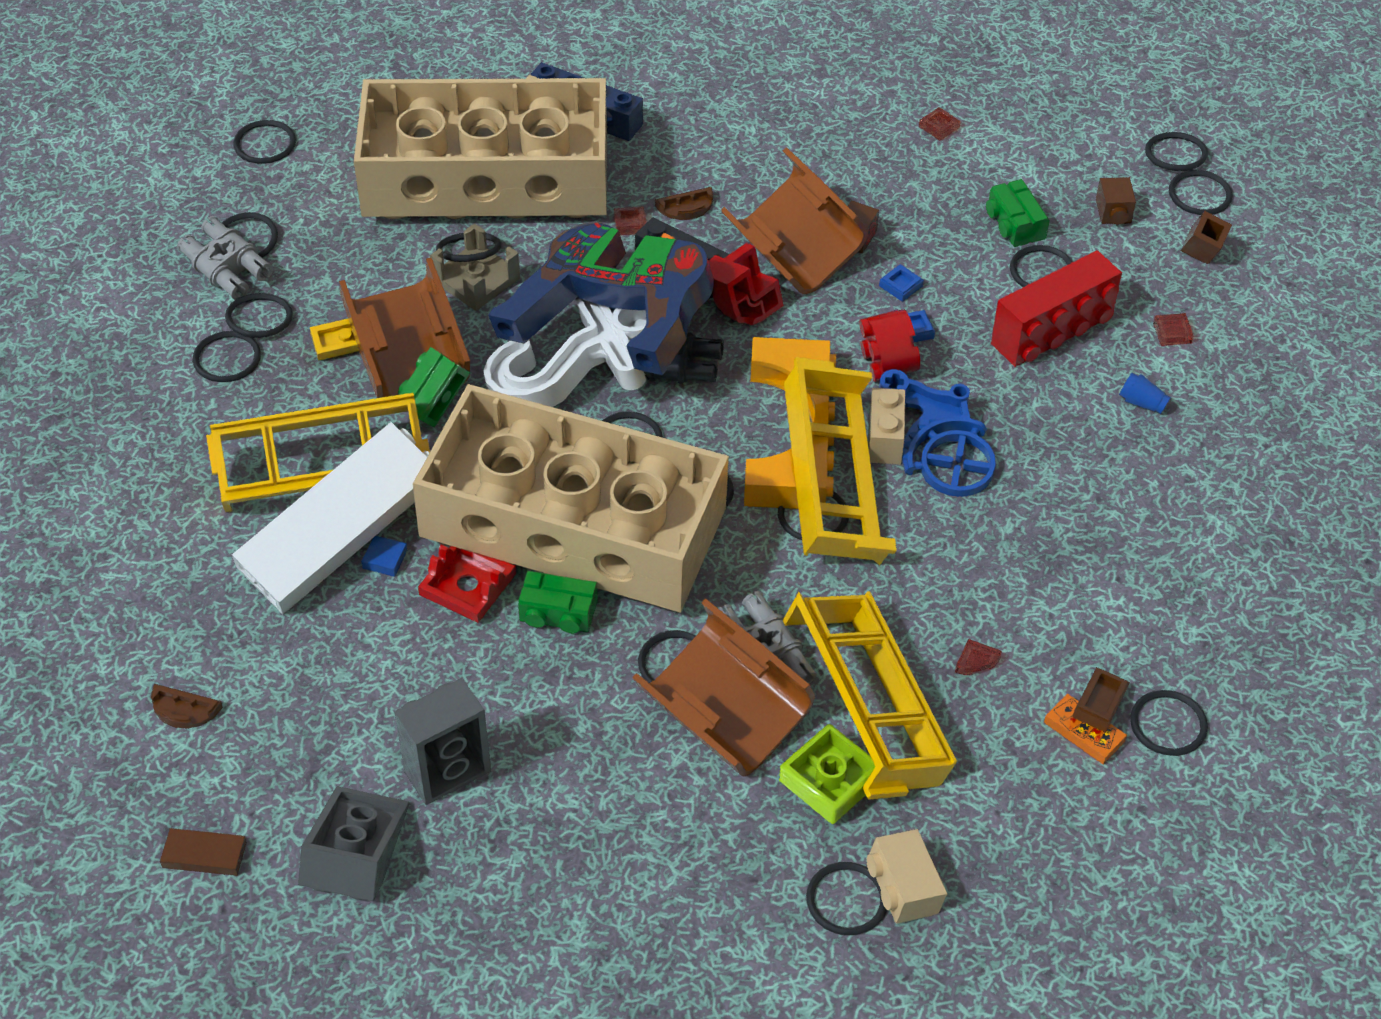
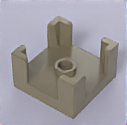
M474 223L464 231L465 250L458 255L477 254L488 250L484 229ZM509 246L506 248V261L494 254L491 257L478 261H448L444 264L443 250L440 248L429 255L433 260L444 290L475 311L520 279L519 253Z

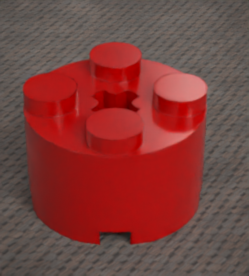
M905 309L894 310L859 320L862 336L866 339L860 341V346L864 359L871 358L873 362L870 364V372H872L874 382L880 381L881 375L891 369L903 371L905 374L920 370L918 346L914 347L912 336H915V331Z

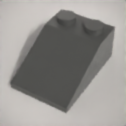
M336 786L301 846L298 885L313 888L320 892L328 891L350 896L356 900L374 901L383 884L409 807V801Z

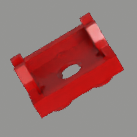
M441 544L439 556L432 555L430 558L429 573L418 586L420 596L479 623L514 578L516 568L515 565L454 546L448 548ZM467 576L474 577L478 581V585L470 591L461 590L457 586L461 578Z

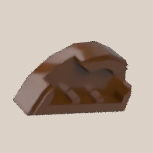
M711 186L655 199V207L661 214L672 219H695L703 216L710 210L713 203V190Z
M154 684L151 693L155 714L163 723L174 728L189 729L202 726L215 718L223 708L222 702L219 700Z

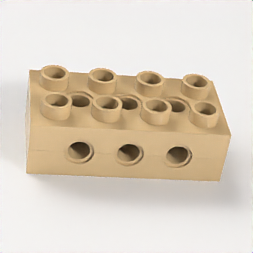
M606 78L363 79L354 154L361 216L385 217L389 219H400L406 216H445L451 219H459L466 216L523 218L526 216L566 215L571 218H582L588 215H607Z
M467 384L413 482L419 537L546 574L597 582L598 589L681 613L726 510L729 456Z

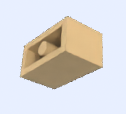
M872 388L868 441L870 463L901 465L905 428V390Z
M918 829L875 838L870 854L867 856V867L870 875L876 877L881 889L882 903L886 910L891 911L895 923L898 924L939 914L947 892Z

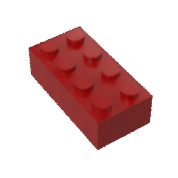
M1096 250L999 299L991 344L1016 367L1024 362L1035 360L1039 354L1049 349L1058 348L1064 341L1074 336L1079 337L1083 335L1089 328L1099 323L1104 324L1108 322L1114 314L1122 272Z

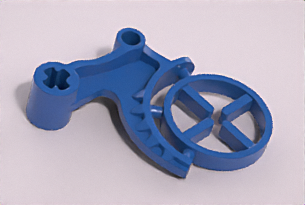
M891 369L884 372L880 378L879 388L905 390V407L916 408L923 413L910 427L904 439L902 463L905 474L913 475V470H921L925 481L932 488L950 496H971L984 490L992 481L996 461L992 448L981 438L987 431L986 426L982 422L970 418L968 410L969 388L964 384H955L951 387L950 391L937 390L925 386L919 381L909 379L903 371ZM930 438L923 449L921 461L913 462V455L918 446ZM958 441L955 461L960 463L965 443L971 444L985 455L988 463L965 459L962 468L965 471L986 474V476L975 484L958 486L961 466L955 465L951 485L946 484L932 474L928 465L951 468L954 459L951 456L932 454L930 452L943 443Z

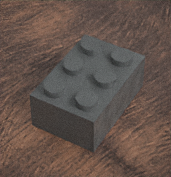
M463 678L452 683L443 684L434 692L418 700L409 701L400 709L394 711L404 773L425 805L491 772L485 710Z

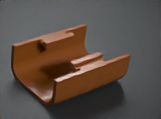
M786 147L783 152L793 163V171L790 177L747 218L737 220L725 207L721 209V212L800 293L809 294L819 289L862 248L866 242L868 230L859 217Z
M432 258L426 259V276L419 283L361 299H351L345 280L339 281L341 299L376 398L398 395L400 385L405 380L410 379L415 371L417 359L421 354L427 352L430 347L443 353L470 372V358Z
M705 598L701 604L706 610L708 618L706 624L695 638L654 681L648 683L637 673L632 678L646 694L741 776H748L766 761L804 719L814 703L815 694L810 684Z

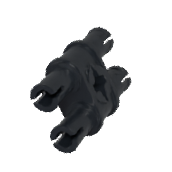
M688 332L686 341L663 375L644 371V374L650 381H655L656 379L671 380L683 384L687 380H699L715 383L718 372L717 362L696 361L693 359L696 357L722 360L724 340L699 338L692 334V332Z

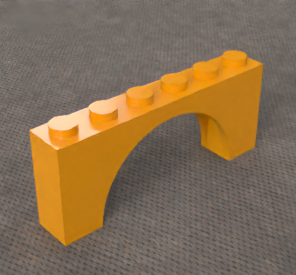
M753 337L750 382L768 384L785 391L784 382L794 368L796 357L834 362V367L836 368V354H830V341ZM807 393L809 415L813 423L828 424V421H834L835 402L829 401V397L834 396ZM812 435L820 502L826 503V497H833L834 477L827 476V471H833L834 451H828V446H834V437ZM791 448L770 457L746 459L744 506L768 508L783 506L784 508L798 509Z

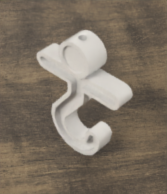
M577 297L575 299L581 320L586 328L571 335L541 372L529 377H521L536 366V359L529 340L524 344L509 341L498 347L488 358L483 370L488 390L554 407L567 398L591 368L607 362L623 389H638L645 384L644 371L634 369L626 345L631 338L637 336L646 325V310L616 308L612 313L607 306L598 305Z

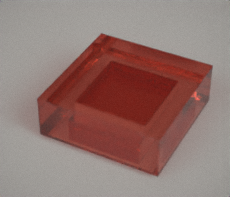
M938 107L919 120V127L941 141L959 129L961 121Z
M644 206L614 208L615 228L619 230L620 236L635 235L646 224Z
M1186 313L1155 315L1153 325L1161 346L1192 344L1194 335Z

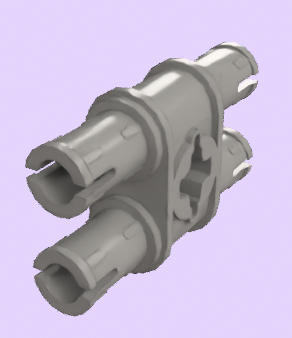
M210 216L208 219L214 226L205 219L201 229L213 239L211 242L203 247L192 235L188 234L184 238L190 244H187L181 238L178 241L177 248L191 260L192 267L197 272L204 274L208 278L212 286L222 287L236 300L241 297L236 290L244 296L249 289L248 284L237 276L239 273L247 269L258 281H265L266 278L260 272L262 271L267 277H270L273 272V266L258 255L257 247L244 240L238 230L227 228L217 217Z
M761 591L754 592L756 599L750 593L742 601L743 607L746 608L756 623L750 627L743 626L731 605H724L726 611L724 614L757 639L808 684L816 678V671L812 669L801 652V641L795 639L788 627L785 626L783 622L784 617L774 613Z

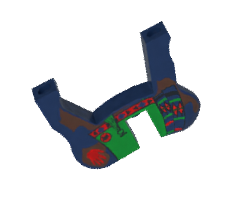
M597 221L582 223L556 236L550 243L548 259L545 264L524 281L507 301L493 308L488 316L497 338L524 344L577 297L598 305L607 306L612 312L616 308L646 310V325L637 336L631 338L626 347L634 369L663 375L686 341L688 326L693 315L708 300L713 291L714 279L706 252L700 245L694 242L646 235L623 269L617 270L616 267L626 254L619 230Z

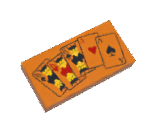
M1067 693L1045 716L1044 723L1104 765L1125 743L1127 735L1111 723L1105 733L1073 718L1072 715L1079 701Z

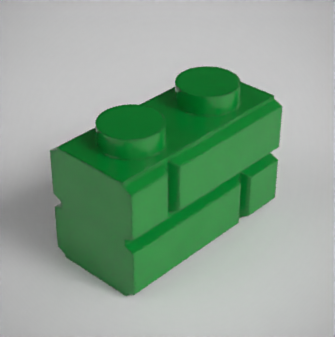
M1022 179L1011 181L1008 185L1006 183L995 185L990 189L989 200L986 201V210L990 218L995 217L1003 238H1008L1014 247L1047 238L1050 220Z
M430 347L427 352L419 356L415 371L410 379L405 380L400 385L398 395L414 393L418 419L435 428L470 375V372L443 353Z
M527 571L524 587H522L518 601L519 620L536 628L546 625L559 627L567 633L589 632L598 602L597 582Z

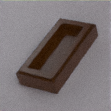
M1096 667L1072 717L1106 733L1130 682Z
M170 828L160 863L162 868L238 876L247 844L246 838L242 835Z

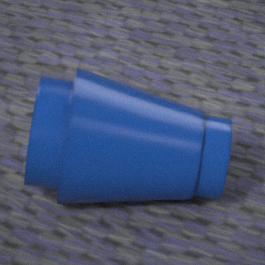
M1134 373L1130 374L1119 393L1121 397L1125 398L1126 403L1156 411L1159 414H1162L1171 398L1142 374L1138 376Z

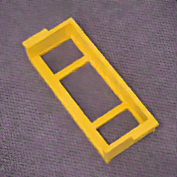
M796 357L794 368L784 382L804 556H808L811 553L874 560L878 565H881L888 554H895L897 549L894 538L880 536L861 398L862 392L872 379V372L835 368L834 362ZM807 393L845 398L849 427L810 422ZM812 435L851 440L859 507L820 502ZM822 515L861 519L863 535L824 531Z
M414 393L210 425L211 434L206 435L211 470L212 475H218L221 502L225 512L232 511L231 503L309 491L333 471L328 470L280 478L273 433L358 419L363 446L371 439L368 418L408 411L412 436L416 442L415 446L422 453L425 451L430 453L428 439H422ZM262 435L269 480L228 487L221 441Z
M867 591L865 595L806 598L798 592L783 622L785 626H808L876 766L862 787L868 800L902 797L908 794V789L942 785L957 763V760L871 592ZM852 622L856 632L830 634L826 624ZM864 646L896 712L869 713L837 647ZM903 725L919 757L892 759L877 727Z

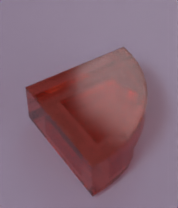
M968 639L956 664L955 673L973 675L974 672L988 668L992 669L1001 659L1002 651Z

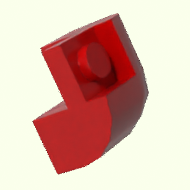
M745 243L725 258L714 255L708 261L714 279L713 300L718 310L731 320L755 325L784 306L779 280L761 273L755 246Z

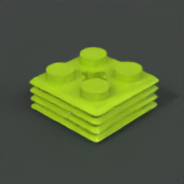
M827 724L780 765L779 781L829 823L834 824L866 795L862 787L876 766L868 753L833 725Z

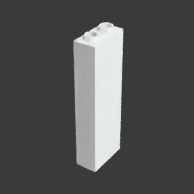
M390 422L234 552L232 556L237 569L284 614L415 503L413 482L429 452L425 451L422 453L415 446L414 438L406 429L402 428L399 430Z

